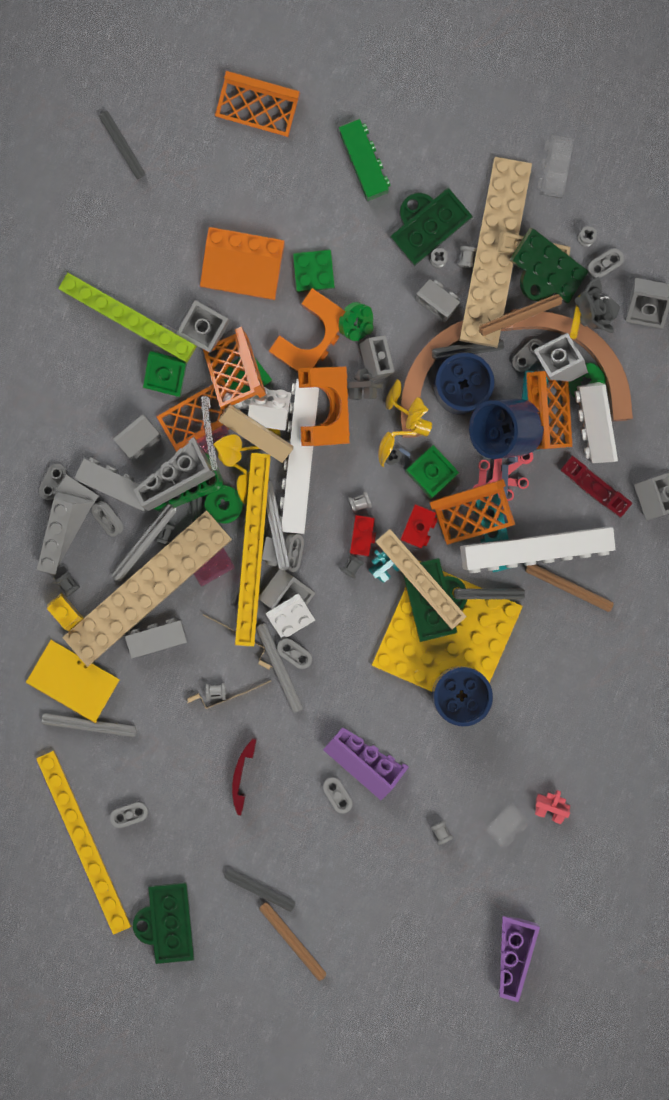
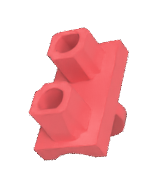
M556 790L555 794L548 792L547 796L538 794L536 797L535 815L545 817L547 811L553 813L552 821L561 824L565 817L568 818L570 815V805L565 804L566 799L560 797L561 791Z

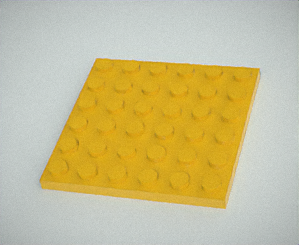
M443 571V575H444V576H452V577H455V576H453V575H451V574H448V573H446V572ZM458 578L464 583L466 589H483ZM405 587L372 666L431 692L434 682L439 675L455 666H466L477 670L490 683L523 606L508 599H467L465 606L461 610L467 617L456 626L457 633L420 642L407 588ZM456 587V588L453 589V591H452L453 597H454V595H455V594H454L455 589H461V588ZM460 690V693L456 694V697L460 698V701H462L463 697H466V694L463 693L462 690Z

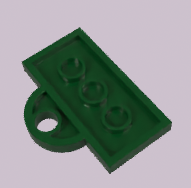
M449 187L435 199L424 193H414L403 201L400 208V218L404 225L393 233L390 238L415 267L434 249L472 219L473 216ZM409 201H416L418 208L410 210L407 206Z
M529 228L510 258L513 264L523 270L520 277L522 293L533 301H541L553 296V294H559L562 297V301L569 303L588 274L587 269L534 228ZM533 285L537 286V293L535 295H532L530 292Z
M439 558L420 562L432 578L462 610L467 599H455L452 591L456 587L466 589L464 583L456 577L444 576ZM403 574L419 641L423 642L457 633V628L451 629Z
M187 882L149 886L150 905L140 909L133 920L135 936L145 944L154 945L156 964L194 960ZM139 921L147 922L148 929L146 931L138 929L137 924Z

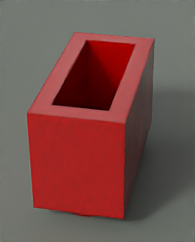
M415 504L400 541L420 549L423 546H427L431 537L428 535L430 528L434 529L438 520L435 517L436 513Z
M355 515L350 554L369 557L371 543L375 544L376 532H373L375 518Z

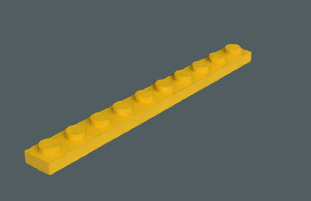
M251 453L235 633V645L254 647L271 457L269 454Z
M55 750L36 758L113 935L130 928L131 923Z

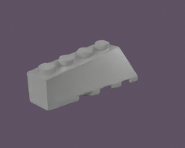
M195 437L191 438L186 446L180 448L175 453L176 455L168 462L166 461L162 464L157 472L152 473L134 490L142 508L150 511L216 475L208 457Z
M56 492L37 570L56 574L62 559L94 501Z

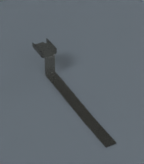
M207 395L200 399L211 471H217L218 465L209 416V409H212L211 398Z

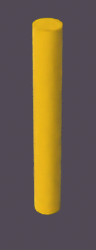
M577 305L570 331V338L576 339L578 336L580 317L582 316Z

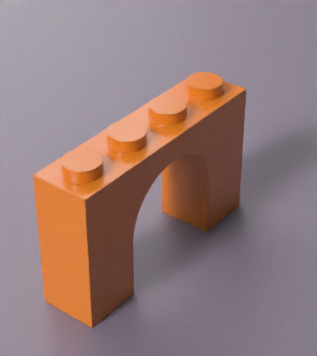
M313 288L301 303V306L322 321L325 327V336L322 342L315 348L305 350L294 346L279 335L269 350V354L297 373L298 368H318L316 366L318 362L325 360L329 354V351H327L331 344L334 346L340 338L338 335L340 332L339 319L346 312Z
M298 368L299 388H320L327 394L330 402L329 415L322 424L301 427V446L350 444L347 368Z

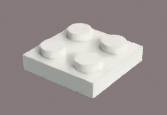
M299 593L266 613L282 640L315 621Z

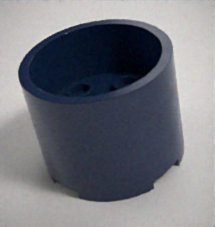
M458 353L446 359L440 366L434 380V392L439 404L446 411L456 415L473 413L480 404L488 401L494 389V375L491 367L483 358L472 353ZM463 381H465L466 386L468 388H464L463 390H461V385H459L458 382L462 383Z
M524 399L491 400L480 404L473 412L469 423V435L474 448L482 456L489 459L521 457L534 452L542 440L544 426H541L538 414L539 410L531 402Z
M455 666L441 673L434 682L432 701L436 711L447 722L456 726H471L483 720L489 713L493 702V692L489 681L483 674L470 667ZM460 690H462L463 693L466 694V697H463L462 701H460V698L456 697V694H459Z

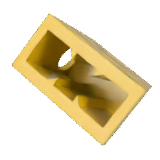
M60 593L47 605V610L67 631L73 629L84 619L63 593Z

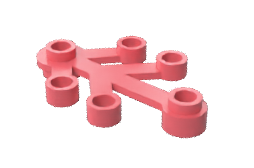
M529 453L528 460H524L521 456L518 457V462L508 465V475L522 464L532 462L533 453ZM494 459L493 476L487 483L486 474L490 468V463L487 460H481L478 464L480 469L478 484L473 488L501 480L502 459ZM482 462L487 463L488 467L486 469L481 468ZM524 477L520 479L508 478V486L526 489L529 486V481ZM521 480L526 481L525 487L520 486ZM508 489L512 497L507 499V501H511L514 498V492Z

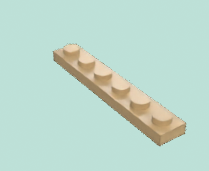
M391 529L376 541L378 546L451 629L467 617Z

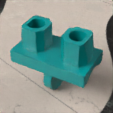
M376 549L374 551L376 557L371 560L374 565L368 570L375 579L378 578L382 583H385L391 577L386 571L392 566L396 571L400 570L384 551L380 553Z

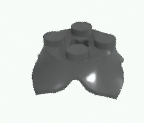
M596 277L588 284L586 290L575 299L582 315L580 320L585 327L589 326L592 329H601L614 333V328L609 323L617 317L620 306L612 298L600 295L603 292L600 278Z

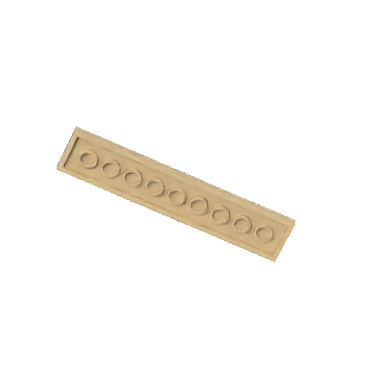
M499 157L494 158L460 341L498 347L501 329L482 336L479 333V326L504 316L513 263L510 261L511 254L498 252L500 232L519 235L532 163Z
M206 510L62 638L85 665L89 667L232 541V538Z

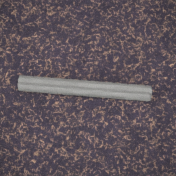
M268 481L266 509L279 569L287 570L290 568L276 496L273 482Z
M167 504L112 573V577L115 580L121 581L176 513L177 509L173 505Z
M262 623L256 629L294 713L299 712L303 707L267 625Z
M43 714L42 724L129 737H135L137 732L136 726L101 721L94 723L87 719Z

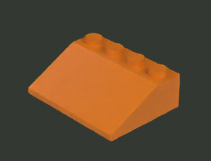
M209 227L200 287L275 300L285 240Z

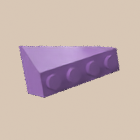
M343 727L323 749L380 800L395 787L409 768L405 764L400 765L395 762V758L392 756H385L378 752L379 749L375 746L366 745L363 739Z
M502 916L501 969L498 991L499 996L519 1002L540 929L537 923L520 918Z

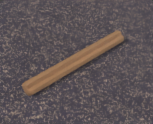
M555 294L479 326V333L482 336H486L562 304V297L559 294Z
M528 565L525 568L527 573L607 612H610L613 608V602L537 565Z
M268 902L263 903L259 908L263 915L317 980L321 981L324 979L326 972Z

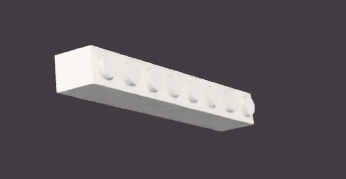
M297 379L296 383L292 384V395H295V400L290 403V414H293V420L288 423V433H291V439L287 440L294 448L289 454V459H285L284 471H287V478H283L282 490H285V497H281L280 509H283V517L280 516L283 532L305 534L313 446H301V427L316 425L319 388H299V379Z
M613 527L460 546L462 568L469 570V573L481 572V568H488V571L499 570V566L506 565V568L518 567V563H525V566L536 565V561L543 560V563L555 562V558H561L562 561L572 560L573 556L577 555L580 558L591 557L592 553H598V556L609 555V551L616 550Z

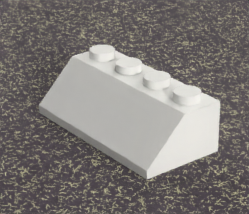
M597 382L577 386L575 399L577 403H580L581 410H578V417L580 422L583 421L584 429H581L582 439L586 440L587 448H584L586 459H589L591 463L618 461L606 385Z

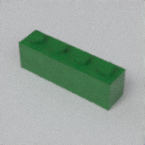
M358 119L340 126L339 134L367 202L389 192L388 187L391 185L388 177L382 174L383 165L380 158L376 159L374 152L376 148L373 141L368 140L367 134H369L366 124H362L361 120Z

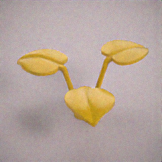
M396 379L394 385L389 390L385 406L386 409L391 410L394 405V407L407 414L406 428L412 431L387 432L378 450V458L382 467H384V463L393 449L394 437L396 435L416 436L418 433L427 437L432 429V422L421 418L429 410L421 398L417 397L413 401L409 411L398 405L397 400L401 394V382L399 379Z
M267 428L277 436L281 437L280 430ZM231 434L219 439L213 445L218 451L219 460L225 466L236 467L243 472L237 479V491L242 503L246 505L249 472L247 473L246 469L236 463L241 460L242 455L240 451L260 448L257 446L242 447L241 438L238 435Z

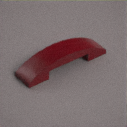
M573 455L560 470L578 487L619 518L633 504L624 495L614 490L591 472L587 466Z
M253 738L244 748L233 775V803L237 815L240 816L242 815L246 796L238 793L245 758L253 759L257 738Z

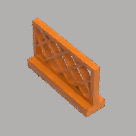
M226 71L215 117L289 137L301 92ZM228 84L236 86L239 92L231 98L226 93ZM249 90L254 91L257 99L247 103L243 94ZM241 95L246 105L236 110L231 101ZM269 95L273 97L275 104L266 109L261 99ZM259 101L264 110L254 116L249 106ZM284 101L293 102L291 111L284 114L279 104ZM229 102L234 112L227 116L220 114L222 106ZM278 106L282 116L272 121L267 111ZM248 108L252 117L246 121L241 120L238 112ZM263 113H266L270 120V123L265 126L259 125L256 119ZM282 118L287 123L285 132L277 130L274 124Z
M242 326L235 329L236 334L218 341L212 350H219L215 358L211 357L209 352L203 349L219 406L222 410L229 405H235L255 395H258L259 398L267 395L249 337ZM236 341L233 350L227 349L230 343ZM224 352L230 354L226 361L220 360ZM235 356L241 357L237 365L231 363ZM218 363L224 365L220 372L214 371ZM228 367L235 368L231 376L225 374ZM239 370L245 372L242 379L235 378ZM222 378L228 379L224 387L218 385ZM233 381L239 383L235 391L229 389ZM244 385L250 386V391L240 393ZM226 393L233 394L229 400L223 402Z
M546 371L526 373L528 401L539 410L541 426H544L543 437L537 449L573 447L569 382L562 381L561 385H559L556 380H550ZM546 377L550 381L548 385L546 384ZM552 386H554L557 390L555 395H553L550 391ZM560 395L563 397L562 404L557 400ZM547 396H548V397L550 398V400H551L549 404H548ZM554 405L558 408L556 414L551 410ZM561 414L564 416L563 424L559 420ZM555 424L559 427L557 434L553 431ZM562 433L565 435V444L560 439Z
M221 379L218 385L224 387L226 383ZM213 384L156 416L176 452L186 446L193 437L201 446L230 429L219 422L220 416L224 413L221 408L220 411L209 409L212 399L218 400L216 396H213L215 390ZM201 396L209 397L207 408L196 405L198 398ZM182 407H193L190 417L180 415ZM195 408L205 410L203 421L193 418ZM208 411L219 414L216 422H206ZM168 415L176 416L174 426L165 425L163 418ZM179 418L189 420L186 430L176 428ZM192 421L202 423L201 429L197 433L189 431ZM175 430L185 433L184 440L177 444L173 439Z
M504 479L429 502L431 509L436 511L447 545L515 525L503 488L506 486ZM498 493L501 499L499 506L491 502L493 495ZM478 499L486 503L483 511L475 507ZM461 504L469 508L466 516L458 512ZM489 505L497 509L494 518L486 514ZM447 509L453 513L450 521L444 518L442 510ZM472 510L480 514L478 522L469 518ZM500 512L506 515L508 523L503 524L497 520ZM456 515L464 519L461 527L453 523ZM483 517L492 521L488 529L480 525ZM467 522L475 526L473 533L464 530ZM451 527L459 531L457 537L451 539L449 533Z

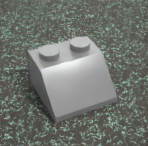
M635 278L626 322L663 329L669 312V284Z
M429 279L418 291L415 300L446 323L459 306V297L451 291L447 293L442 289L444 286L437 280L432 281Z
M194 300L176 334L211 352L223 336L231 320Z
M568 333L533 350L550 380L573 381L588 373L585 360Z
M141 415L113 440L132 460L133 458L138 459L145 453L144 449L146 447H153L160 441L158 437L161 435L144 415Z
M669 473L634 484L646 521L669 514Z
M279 569L258 599L273 609L299 593L307 606L315 592L285 570Z

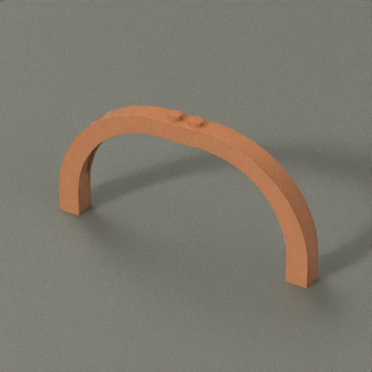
M542 312L505 327L501 331L539 329L561 335L568 333L570 336L573 319L555 313ZM463 321L453 324L435 336L416 357L405 380L401 407L409 411L413 401L417 397L420 398L425 377L436 361L432 358V350L452 346L459 342ZM580 323L578 336L572 340L591 355L605 376L611 421L633 419L629 384L620 361L609 345L597 333ZM400 410L401 431H412L406 428L408 415ZM418 433L416 436L402 435V438L421 437L422 435Z

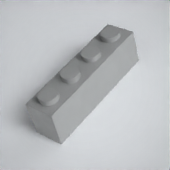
M91 457L89 460L83 458L74 480L146 512V509L142 508L134 492L140 485L134 482V477L125 473L121 476L116 473L117 469L108 465L106 468L99 466L100 462Z

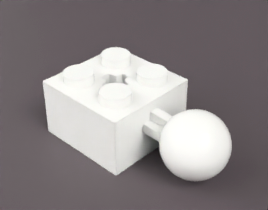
M265 388L266 396L259 398L258 395H255L251 399L248 398L232 405L238 410H249L248 416L265 428L285 430L290 409L291 393L285 390H269ZM226 393L223 402L229 400L233 394Z

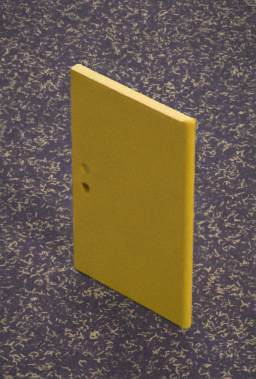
M50 640L26 683L96 723L120 679L94 664L87 667L77 654Z

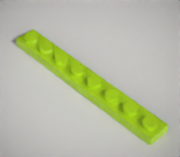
M70 273L66 274L58 288L65 294L186 363L197 347Z

